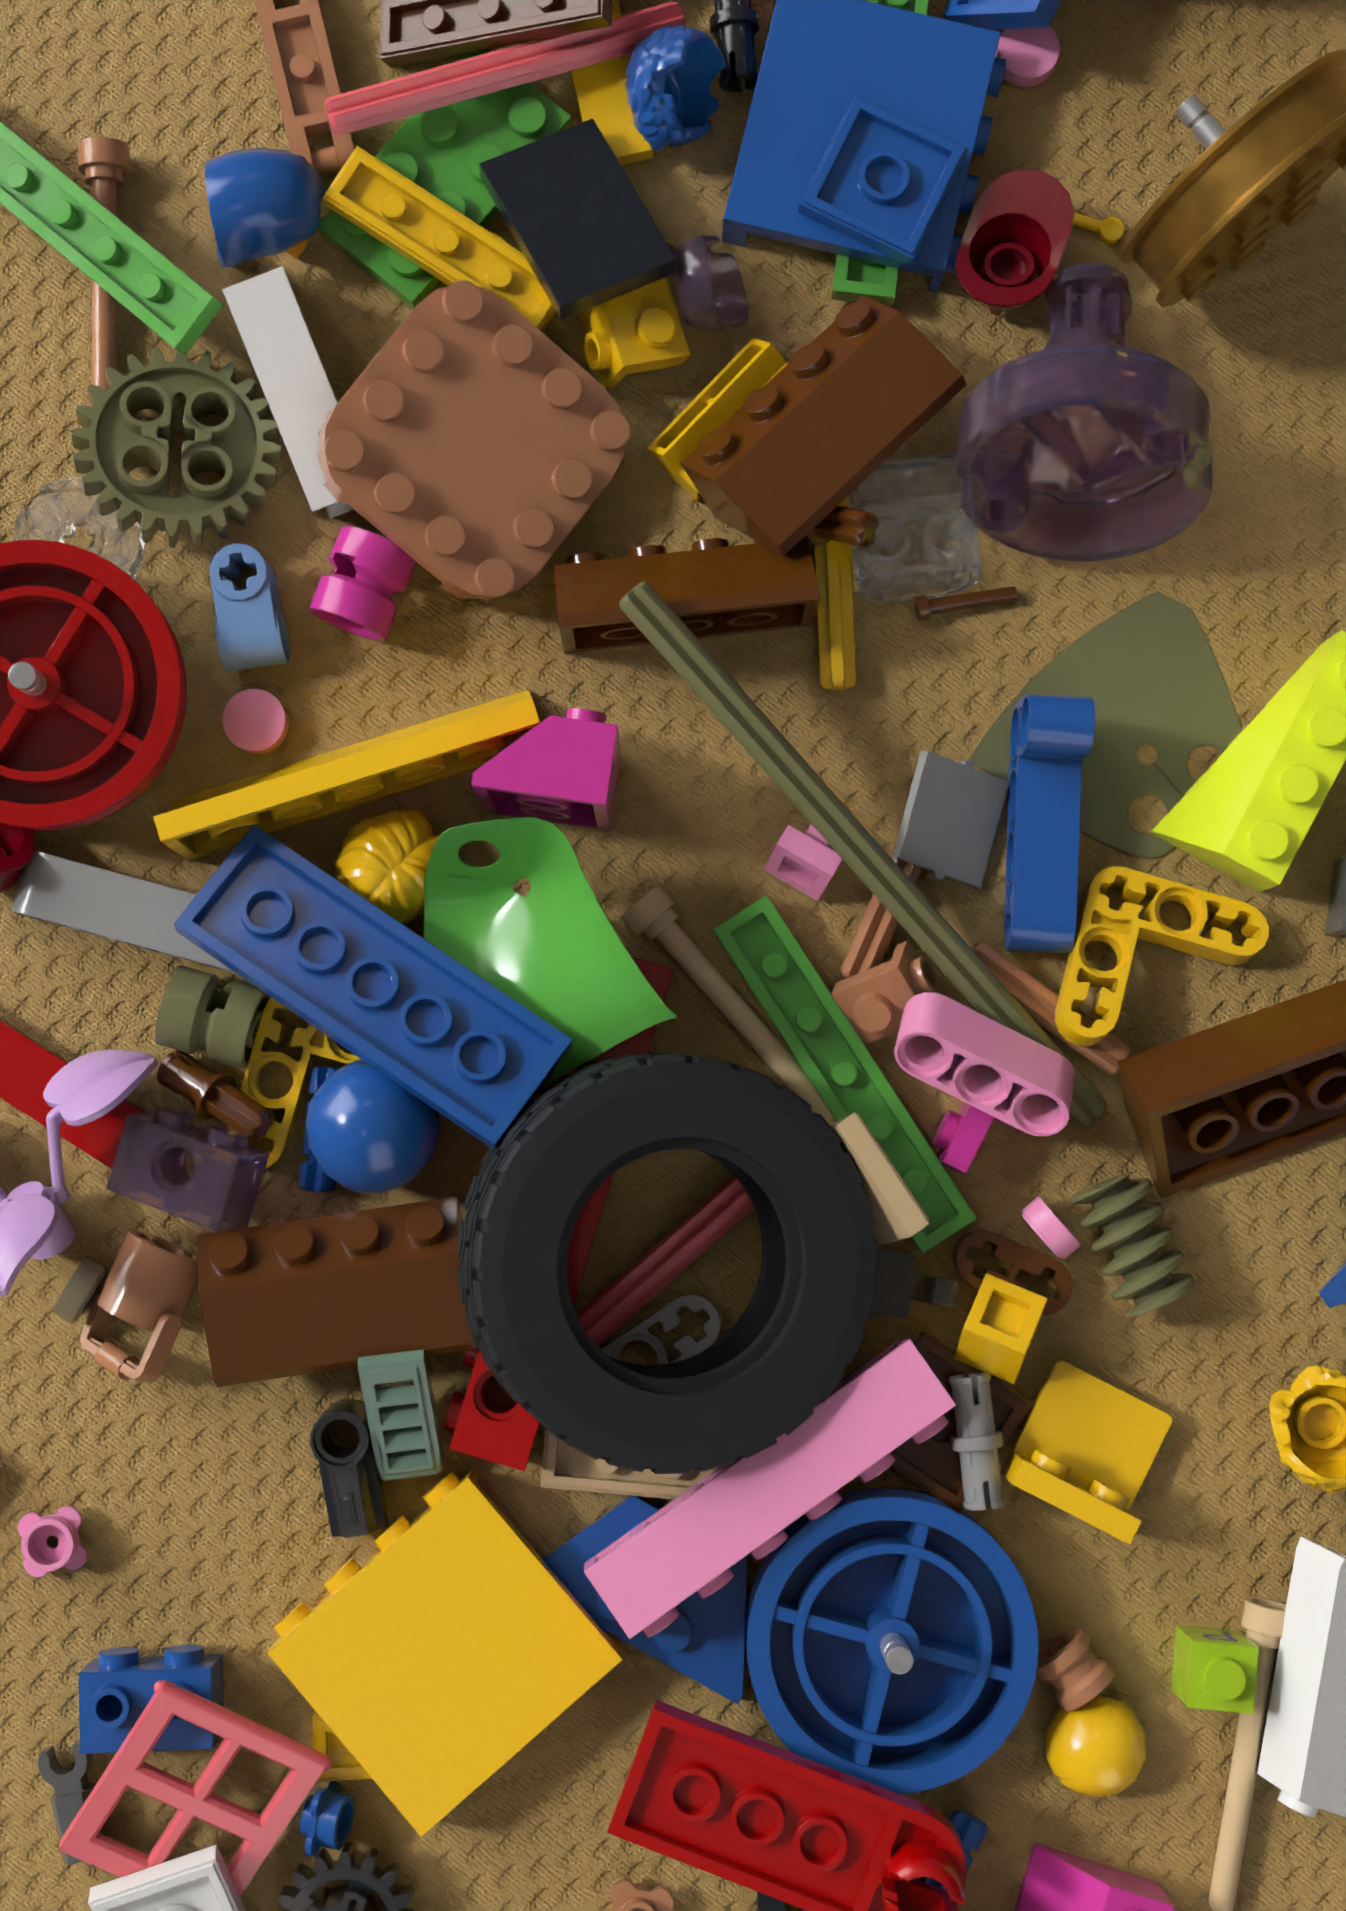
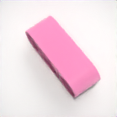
M923 992L913 996L906 1002L894 1048L895 1060L901 1069L909 1075L1025 1133L1034 1136H1050L1066 1127L1070 1116L1075 1080L1074 1068L1068 1059L947 996L935 992Z

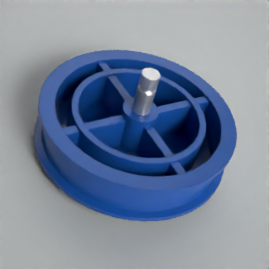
M889 1487L867 1488L840 1495L842 1500L819 1518L809 1521L804 1514L785 1530L788 1535L787 1540L764 1557L755 1575L745 1614V1648L751 1682L757 1701L776 1735L792 1753L898 1794L915 1793L948 1784L968 1774L997 1751L1013 1731L1028 1703L1035 1681L1039 1644L1037 1622L1027 1587L1008 1554L981 1524L964 1511L958 1513L935 1496L904 1488Z

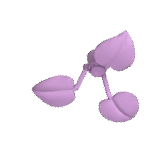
M127 1050L91 1052L69 1062L46 1085L43 1097L47 1105L53 1108L46 1116L52 1187H45L40 1182L31 1181L19 1185L8 1195L0 1186V1296L6 1297L18 1273L30 1258L43 1260L54 1257L68 1248L75 1238V1229L61 1205L71 1197L64 1184L60 1125L64 1120L71 1126H81L104 1116L114 1109L159 1064L152 1055Z

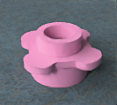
M63 1506L56 1514L41 1516L36 1512H30L21 1518L17 1530L22 1537L23 1566L29 1575L42 1577L47 1572L61 1567L75 1571L86 1563L88 1550L80 1541L78 1528L82 1523V1515L79 1510L72 1506ZM53 1535L58 1538L57 1547H50L48 1545L47 1539L49 1536Z

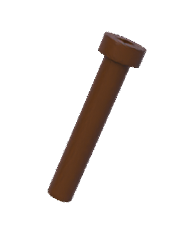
M1015 586L928 599L926 595H919L914 598V606L917 620L923 621L929 620L931 614L1017 602L1018 595Z

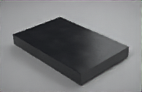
M593 118L479 164L482 182L560 320L676 273V258Z

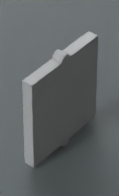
M928 750L921 751L892 858L927 870L928 876L931 879L941 880L946 877L973 888H981L1009 782L974 769V763L970 760L956 762Z

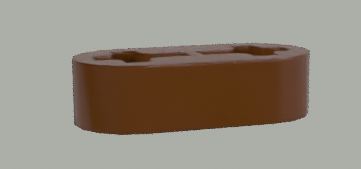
M975 1230L962 1236L954 1246L952 1255L954 1270L963 1281L973 1287L980 1289L987 1273L1033 1292L1029 1286L1015 1281L1019 1269L1033 1275H1040L1044 1268L1047 1267L1052 1270L1049 1281L1057 1285V1291L1053 1297L1042 1295L1048 1298L1042 1315L1054 1314L1061 1310L1071 1297L1072 1280L1064 1265L1051 1257L990 1231ZM986 1241L993 1244L991 1255L1009 1264L1005 1275L990 1269H984L980 1277L974 1276L972 1274L974 1263L966 1259L969 1248L981 1249Z

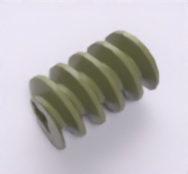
M1133 1172L1124 1173L1102 1181L1069 1198L1072 1205L1092 1204L1094 1210L1079 1223L1082 1229L1102 1228L1104 1232L1090 1248L1092 1252L1112 1251L1114 1258L1100 1271L1102 1276L1122 1275L1125 1280L1124 1283L1110 1294L1113 1300L1133 1299L1135 1306L1123 1318L1142 1314L1171 1303L1186 1294L1195 1283L1193 1276L1189 1273L1171 1274L1183 1262L1184 1255L1178 1249L1161 1250L1172 1239L1174 1232L1169 1226H1150L1162 1214L1164 1209L1159 1202H1140L1151 1191L1153 1184L1148 1178L1130 1179L1129 1176Z

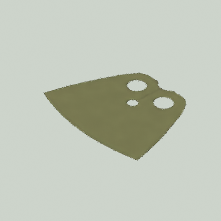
M1157 591L1103 621L1077 639L1046 665L1006 707L982 738L969 760L985 773L1009 782L1011 722L1013 710L1017 702L1025 694L1093 697L1095 705V731L1091 752L1082 760L1080 831L1122 852L1152 859L1165 855L1175 846L1153 834H1142L1132 828L1128 820L1130 804L1139 796L1152 795L1164 803L1168 814L1185 795L1186 791L1196 782L1187 771L1186 762L1190 752L1200 745H1210L1223 753L1228 748L1227 746L1242 731V726L1214 653L1192 608ZM1143 744L1152 745L1158 753L1156 762L1150 766H1144L1136 759V750Z

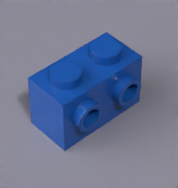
M194 1644L168 1647L164 1649V1656L139 1657V1649L134 1647H117L100 1651L99 1659H93L78 1673L80 1754L117 1753L155 1694L154 1684L160 1680L163 1681L165 1679L224 1707L223 1654H204V1646ZM174 1715L152 1751L213 1749L221 1737Z

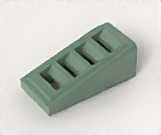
M424 1349L358 1357V1372L374 1457L380 1478L386 1481L439 1474L443 1470V1433ZM414 1380V1384L379 1388V1384Z

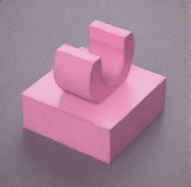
M810 824L805 834L787 825L763 870L818 901L842 858L836 851L827 847L829 843L812 824Z

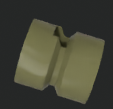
M180 965L170 978L163 995L156 1023V1044L194 1054L201 1047H204L209 1059L246 1069L263 1010L270 996L256 986L234 980L225 987H221L216 975Z

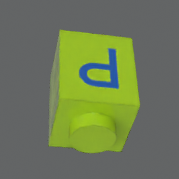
M1176 1625L1171 1683L1172 1692L1187 1708L1254 1714L1259 1647L1241 1631Z

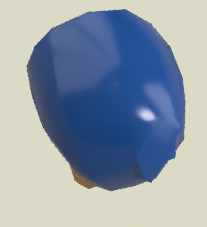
M268 148L235 150L206 162L204 168L206 192L217 242V255L222 268L242 265L251 259L286 252L295 259L298 258L306 249L309 238L315 234L319 227L321 200L326 193L318 172L301 155L292 154L286 150Z

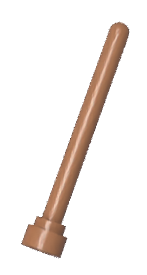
M109 137L82 139L78 143V169L85 175V183L91 186V195L117 216V188L123 186V177L129 174V145L121 140ZM92 280V385L108 390L105 369L111 367L117 370V300Z

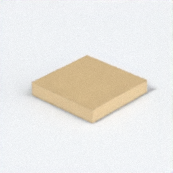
M854 1112L831 1124L832 1129L842 1139L839 1144L840 1147L850 1152L864 1180L860 1185L863 1192L869 1195L876 1225L872 1228L873 1238L877 1239V1246L909 1238L929 1225V1218L861 1116Z

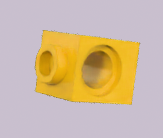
M986 1273L964 1324L954 1359L1015 1384L1048 1298Z

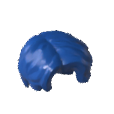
M665 26L635 44L632 51L631 60L626 68L628 80L625 85L628 104L633 114L634 125L639 134L649 143L651 149L657 152L668 144L674 147L699 139L712 129L711 122L708 119L718 111L719 100L711 95V82L716 77V74L721 72L727 64L719 47L703 31L696 30L695 28H686L685 26Z

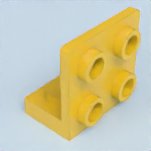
M1059 1359L1054 1362L1000 1473L1012 1485L1130 1545L1142 1521L1129 1510L1172 1424V1417Z

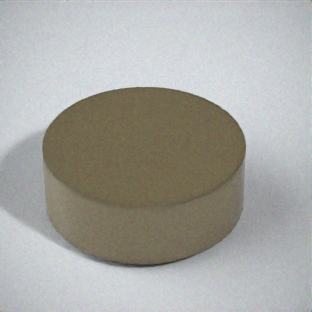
M87 1255L69 1280L52 1312L71 1323L77 1322L108 1273L106 1270L107 1266Z

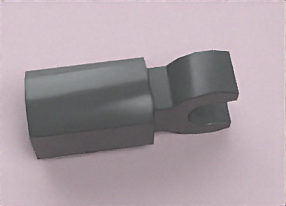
M80 1739L72 1745L75 1757V1766L73 1768H65L58 1763L54 1746L46 1747L39 1753V1772L47 1783L54 1786L55 1794L51 1796L50 1800L59 1841L95 1787V1783L89 1782L87 1772L92 1766L94 1754H80ZM103 1825L99 1833L107 1836L105 1826ZM62 1852L64 1864L66 1865L83 1862Z

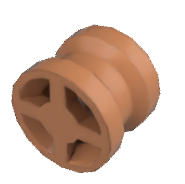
M1075 1627L1064 1632L1038 1653L1036 1674L1041 1680H1050L1056 1688L1055 1699L1064 1711H1072L1091 1701L1109 1685L1115 1675V1670L1105 1658L1096 1657L1091 1651V1639L1082 1627Z

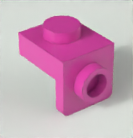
M963 1102L958 1114L952 1110L946 1113L935 1133L932 1144L940 1147L937 1158L943 1166L956 1173L966 1174L992 1121L1019 1134L1028 1133Z

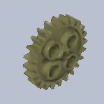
M155 347L152 349L151 354L152 364L143 366L133 354L128 355L129 373L125 376L117 370L107 367L105 374L109 387L108 390L92 384L88 386L89 401L93 407L77 406L78 424L83 428L71 430L73 447L80 450L73 455L76 473L86 474L81 479L85 496L100 494L96 503L98 513L101 516L108 515L118 509L117 524L119 531L123 533L138 522L141 524L142 540L145 543H149L157 530L166 531L167 542L170 548H175L180 532H189L192 541L199 547L202 546L203 529L209 527L222 540L227 538L226 519L229 517L243 526L248 525L249 511L245 503L258 508L265 507L266 492L261 486L275 487L277 483V470L271 465L279 464L281 460V446L273 443L279 439V429L274 420H266L270 416V407L267 399L253 400L256 395L255 380L250 378L235 384L236 371L234 363L230 362L216 372L212 370L211 352L208 351L201 356L197 364L188 363V355H184L179 351L176 353L174 362H166L159 348ZM182 397L186 400L183 418L185 441L182 444L181 492L179 496L172 497L168 494L171 480L170 452L173 448L174 400ZM144 409L155 410L161 414L159 418L147 422L139 421L132 417L136 412ZM205 414H215L225 419L222 424L211 427L201 425L196 420ZM145 466L153 468L158 472L155 477L143 481L133 479L128 475L132 470ZM206 471L215 472L223 477L220 482L214 485H202L193 480L195 475Z

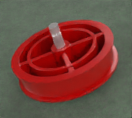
M18 540L0 543V823L22 829L45 831L75 828L97 822L126 807L144 793L167 765L176 748L182 731L187 704V677L178 641L165 616L143 588L112 562L93 552L60 542Z

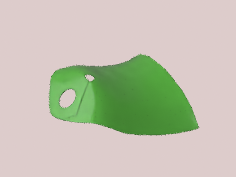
M536 817L498 819L452 827L439 836L433 847L425 875L424 939L572 1039L571 1049L543 1087L639 1032L665 1020L677 1018L648 983L619 939L597 901L582 871L573 847L565 834L552 822ZM486 841L498 848L500 857L492 865L475 867L463 862L458 855V850L467 842ZM528 878L531 884L530 891L527 895L521 896L514 891L512 886L518 880Z

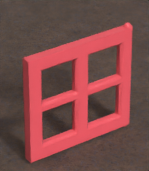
M165 1679L157 1681L154 1684L155 1694L61 1838L59 1851L118 1877H123L166 1862L193 1820L198 1818L244 1839L227 1865L237 1892L241 1896L322 1772L329 1770L332 1762L328 1755ZM174 1715L224 1738L194 1785L144 1762ZM241 1747L290 1769L261 1815L212 1793ZM128 1787L178 1809L149 1855L99 1833Z

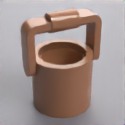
M128 1230L80 1336L81 1346L95 1355L97 1364L122 1380L134 1379L152 1383L159 1378L181 1329V1320L198 1283V1254L155 1235L137 1230ZM114 1316L153 1331L140 1363L136 1356L111 1341H104Z

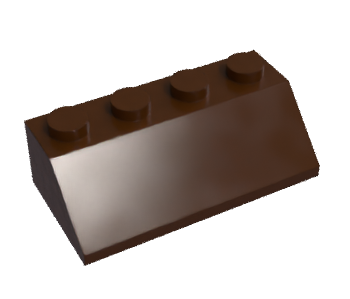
M861 296L856 302L844 307L837 314L835 321L812 343L796 351L791 357L789 364L764 387L752 392L746 398L744 405L720 428L704 436L699 442L697 449L681 465L715 518L784 556L958 394L967 383L963 375L899 310Z
M722 538L697 541L691 545L692 550L667 553L665 546L649 545L630 550L629 557L604 560V555L598 552H584L568 556L566 558L567 564L553 565L558 623L564 653L652 644L621 610L619 605L622 597L635 585L643 581L652 586L697 639L811 627L820 601V593L808 539H801L784 556L754 540V544L729 546V541Z
M1346 980L1117 1061L1124 1105L1160 1198L1346 1132Z
M457 1196L198 1234V1293L213 1379L216 1386L222 1387L357 1367L358 1357L423 1349L425 1356L477 1349L464 1316L466 1314L465 1304L461 1303L457 1268L460 1267L461 1257L457 1256L460 1221L463 1220Z

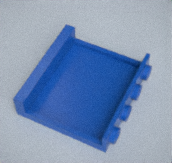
M776 0L723 218L722 242L746 248L748 236L753 234L932 276L929 291L938 292L944 271L956 274L955 262L957 251L963 235L954 233L958 212L970 215L979 177L968 174L972 154L984 156L993 118L981 114L986 95L997 98L1007 59L995 56L1001 32L864 0ZM854 93L969 147L967 156L912 267L798 213L799 203Z

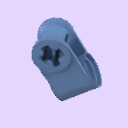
M234 543L223 547L215 554L210 564V578L216 613L215 633L223 669L225 672L289 663V639L280 606L277 578L273 568L255 548L249 545ZM248 565L257 575L247 578V589L240 590L231 579L239 578L241 576V566Z

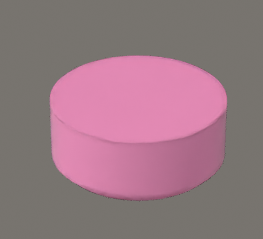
M1050 26L1048 28L1005 29L999 39L995 55L996 57L1007 59L1003 78L1011 84L1020 87H1033L1043 83L1054 71L1060 53V43L1055 31Z
M247 689L237 693L228 701L222 715V725L227 738L238 749L249 754L259 755L273 751L283 742L288 732L289 720L284 706L274 695L262 689Z
M1040 1196L1022 1210V1217L1059 1259L1063 1258L1065 1260L1081 1246L1077 1238Z

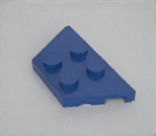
M629 1495L609 1509L608 1513L593 1524H588L568 1538L566 1543L542 1559L600 1628L739 1704L743 1696L747 1555L730 1567L734 1577L718 1591L704 1599L696 1591L675 1606L680 1615L665 1629L650 1638L642 1630L631 1639L627 1637L585 1575L584 1563L662 1507L642 1496Z

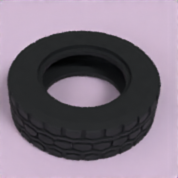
M676 1053L630 1054L618 1059L610 1058L582 1067L581 1071L575 1075L569 1073L541 1091L542 1095L536 1101L532 1100L517 1120L509 1127L495 1149L489 1148L480 1163L484 1166L479 1176L474 1175L463 1206V1208L467 1209L465 1220L460 1221L457 1256L461 1257L460 1267L457 1268L461 1303L465 1304L466 1309L464 1316L474 1343L481 1351L482 1359L499 1384L505 1388L510 1397L555 1437L563 1440L565 1444L595 1460L603 1459L609 1465L642 1472L644 1469H651L654 1474H688L690 1468H697L703 1472L734 1464L735 1458L741 1456L748 1459L776 1444V1438L784 1433L786 1435L791 1434L814 1414L812 1409L819 1402L824 1403L844 1377L842 1371L847 1363H852L865 1333L862 1332L865 1320L870 1319L876 1291L873 1281L874 1274L878 1273L877 1239L873 1238L872 1228L876 1226L869 1195L863 1192L860 1185L864 1180L850 1152L843 1150L839 1145L842 1139L821 1114H814L811 1111V1105L788 1087L781 1084L778 1085L773 1081V1078L727 1061ZM674 1149L698 1150L726 1167L743 1186L754 1206L762 1237V1263L755 1292L744 1314L735 1326L713 1346L697 1355L661 1365L635 1364L618 1360L604 1354L593 1343L582 1327L571 1301L567 1278V1257L575 1224L585 1204L596 1189L621 1167L638 1158L660 1151Z

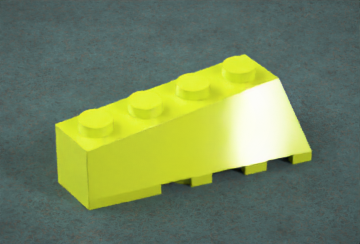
M1340 630L1315 649L1266 703V706L1234 738L1227 746L1228 748L1196 780L1180 801L1149 833L1258 892L1281 884L1346 760L1345 631Z

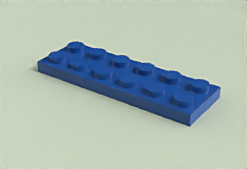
M255 824L173 923L177 933L491 1149L497 1147L506 1131L535 1098L572 1047V1039Z

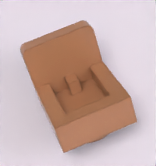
M907 940L896 945L891 960L836 982L831 996L863 1044L866 1045L898 1032L906 1002L913 996L923 992L937 993L939 981L931 962L925 956L919 957L911 942Z

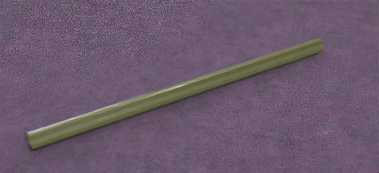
M643 581L625 594L619 602L621 610L980 1014L1052 1049L1068 1059L652 586ZM1070 1061L1075 1074L1070 1116L1076 1123L1087 1126L1103 1114L1107 1107L1106 1101Z

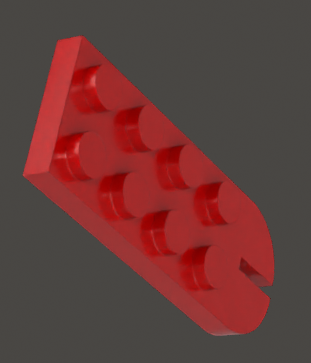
M655 1700L611 1816L607 1833L806 1911H959L958 1903L965 1905L964 1888L967 1867L963 1844L952 1823L936 1809ZM916 1878H933L940 1882L946 1890Z

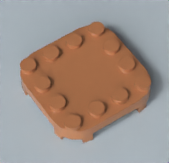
M460 280L448 287L433 291L415 306L343 397L328 413L318 433L320 436L318 459L326 481L324 486L338 503L341 504L345 501L442 582L440 588L460 599L490 600L518 591L540 572L614 477L624 457L625 443L630 436V425L626 417L621 414L618 404L604 386L510 303L484 287L476 286L469 281Z

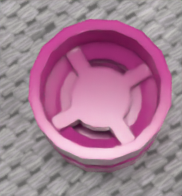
M343 526L340 528L328 558L334 568V572L331 575H325L320 578L308 609L318 618L342 630L370 640L386 641L398 611L397 605L392 600L393 595L406 591L417 562L394 542L383 536L357 527Z

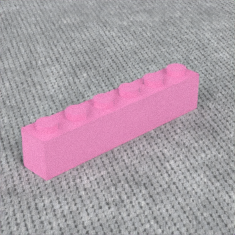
M901 1337L842 1379L824 1403L819 1402L812 1409L814 1414L791 1434L786 1435L784 1433L776 1438V1444L748 1459L743 1456L735 1458L734 1464L719 1467L586 1561L584 1563V1573L629 1639L642 1630L650 1638L665 1629L679 1617L680 1613L675 1606L697 1591L701 1598L704 1599L726 1585L734 1577L730 1567L746 1555L752 1553L755 1559L758 1560L778 1548L788 1538L784 1528L805 1514L809 1521H813L831 1510L842 1500L837 1490L855 1477L859 1476L863 1483L884 1472L895 1462V1458L890 1452L912 1437L916 1444H920L941 1431L949 1423L944 1414L956 1406V1404L913 1342L908 1338Z

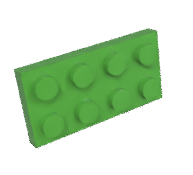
M487 49L477 52L463 54L458 61L478 56L481 54H485L491 51ZM529 82L411 115L375 158L485 229L499 213V210L481 180L479 164L572 127L571 115ZM330 209L321 219L318 227L320 235L411 309H414L416 305L424 300L440 282L439 279Z

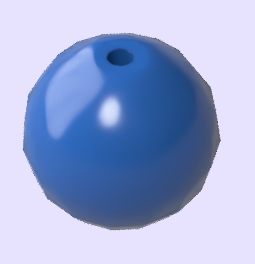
M363 1060L351 1062L329 1075L312 1097L305 1122L309 1149L324 1173L345 1188L362 1193L389 1192L416 1179L432 1159L441 1130L439 1112Z

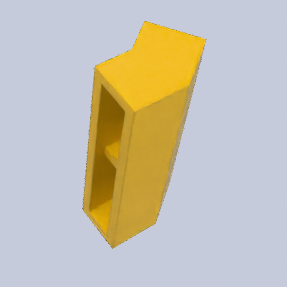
M752 338L646 448L668 476L696 502L702 496L681 463L697 449L699 442L704 436L720 428L744 405L746 398L752 392L764 387L788 365L770 342Z

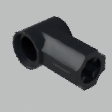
M354 1399L339 1400L332 1403L315 1422L310 1433V1446L314 1456L319 1461L332 1537L348 1538L386 1528L389 1520L382 1480L379 1476L374 1457L365 1404ZM336 1419H344L351 1422L358 1430L359 1444L351 1448H343L336 1445L328 1433L329 1422Z

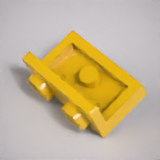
M666 277L578 313L585 334L584 351L587 363L592 370L597 372L599 382L605 389L616 387L626 374L682 365L691 355Z

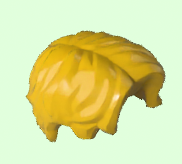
M415 809L392 810L387 813H379L370 819H364L348 830L347 837L343 840L341 851L334 863L336 867L334 872L335 879L405 926L424 914L425 875L433 847L440 835L433 836L432 827L421 811Z
M1318 1365L1309 1366L1294 1380L1290 1390L1278 1389L1272 1394L1269 1403L1270 1420L1282 1464L1291 1468L1301 1481L1310 1485L1314 1490L1320 1488L1329 1494H1333L1334 1492L1346 1489V1376L1339 1370H1332Z

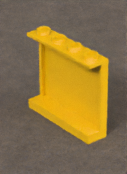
M474 1469L461 1480L453 1472L444 1477L423 1497L430 1507L411 1523L404 1515H401L373 1540L380 1550L362 1566L354 1558L343 1565L323 1584L330 1594L312 1610L303 1601L288 1613L274 1627L281 1637L277 1639L267 1652L421 1837L623 1660L624 1646L613 1634L604 1629L602 1630L476 1482L479 1475Z

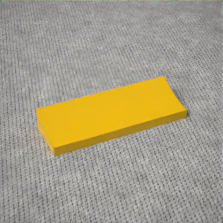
M528 689L170 801L168 812L153 816L160 841L188 861L236 846L254 824L271 835L475 771L537 726L540 721Z

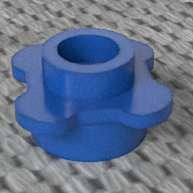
M330 1781L327 1789L318 1788L315 1794L310 1795L304 1804L300 1819V1832L302 1835L307 1836L305 1841L306 1855L315 1856L321 1846L340 1850L349 1837L354 1819L355 1804L351 1795L341 1793V1785L338 1781Z

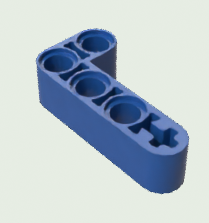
M1025 694L1014 707L1010 733L1003 922L1004 946L1007 951L1071 953L1073 950L1077 919L1082 760L1090 754L1095 731V705L1093 697Z

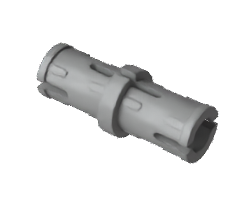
M970 1373L968 1374L969 1377H964L962 1374L949 1377V1383L952 1387L953 1401L956 1404L954 1406L957 1431V1434L951 1436L952 1450L959 1452L964 1509L972 1511L986 1510V1505L990 1504L992 1509L1004 1507L1006 1504L1002 1492L997 1449L1004 1445L1002 1432L995 1431L990 1388L991 1374Z

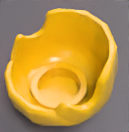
M1097 1695L1088 1703L1072 1711H1064L1062 1707H1059L1046 1730V1759L1053 1774L1058 1777L1061 1784L1074 1792L1086 1796L1108 1797L1121 1793L1136 1781L1147 1758L1146 1729L1133 1708L1123 1700L1120 1701Z

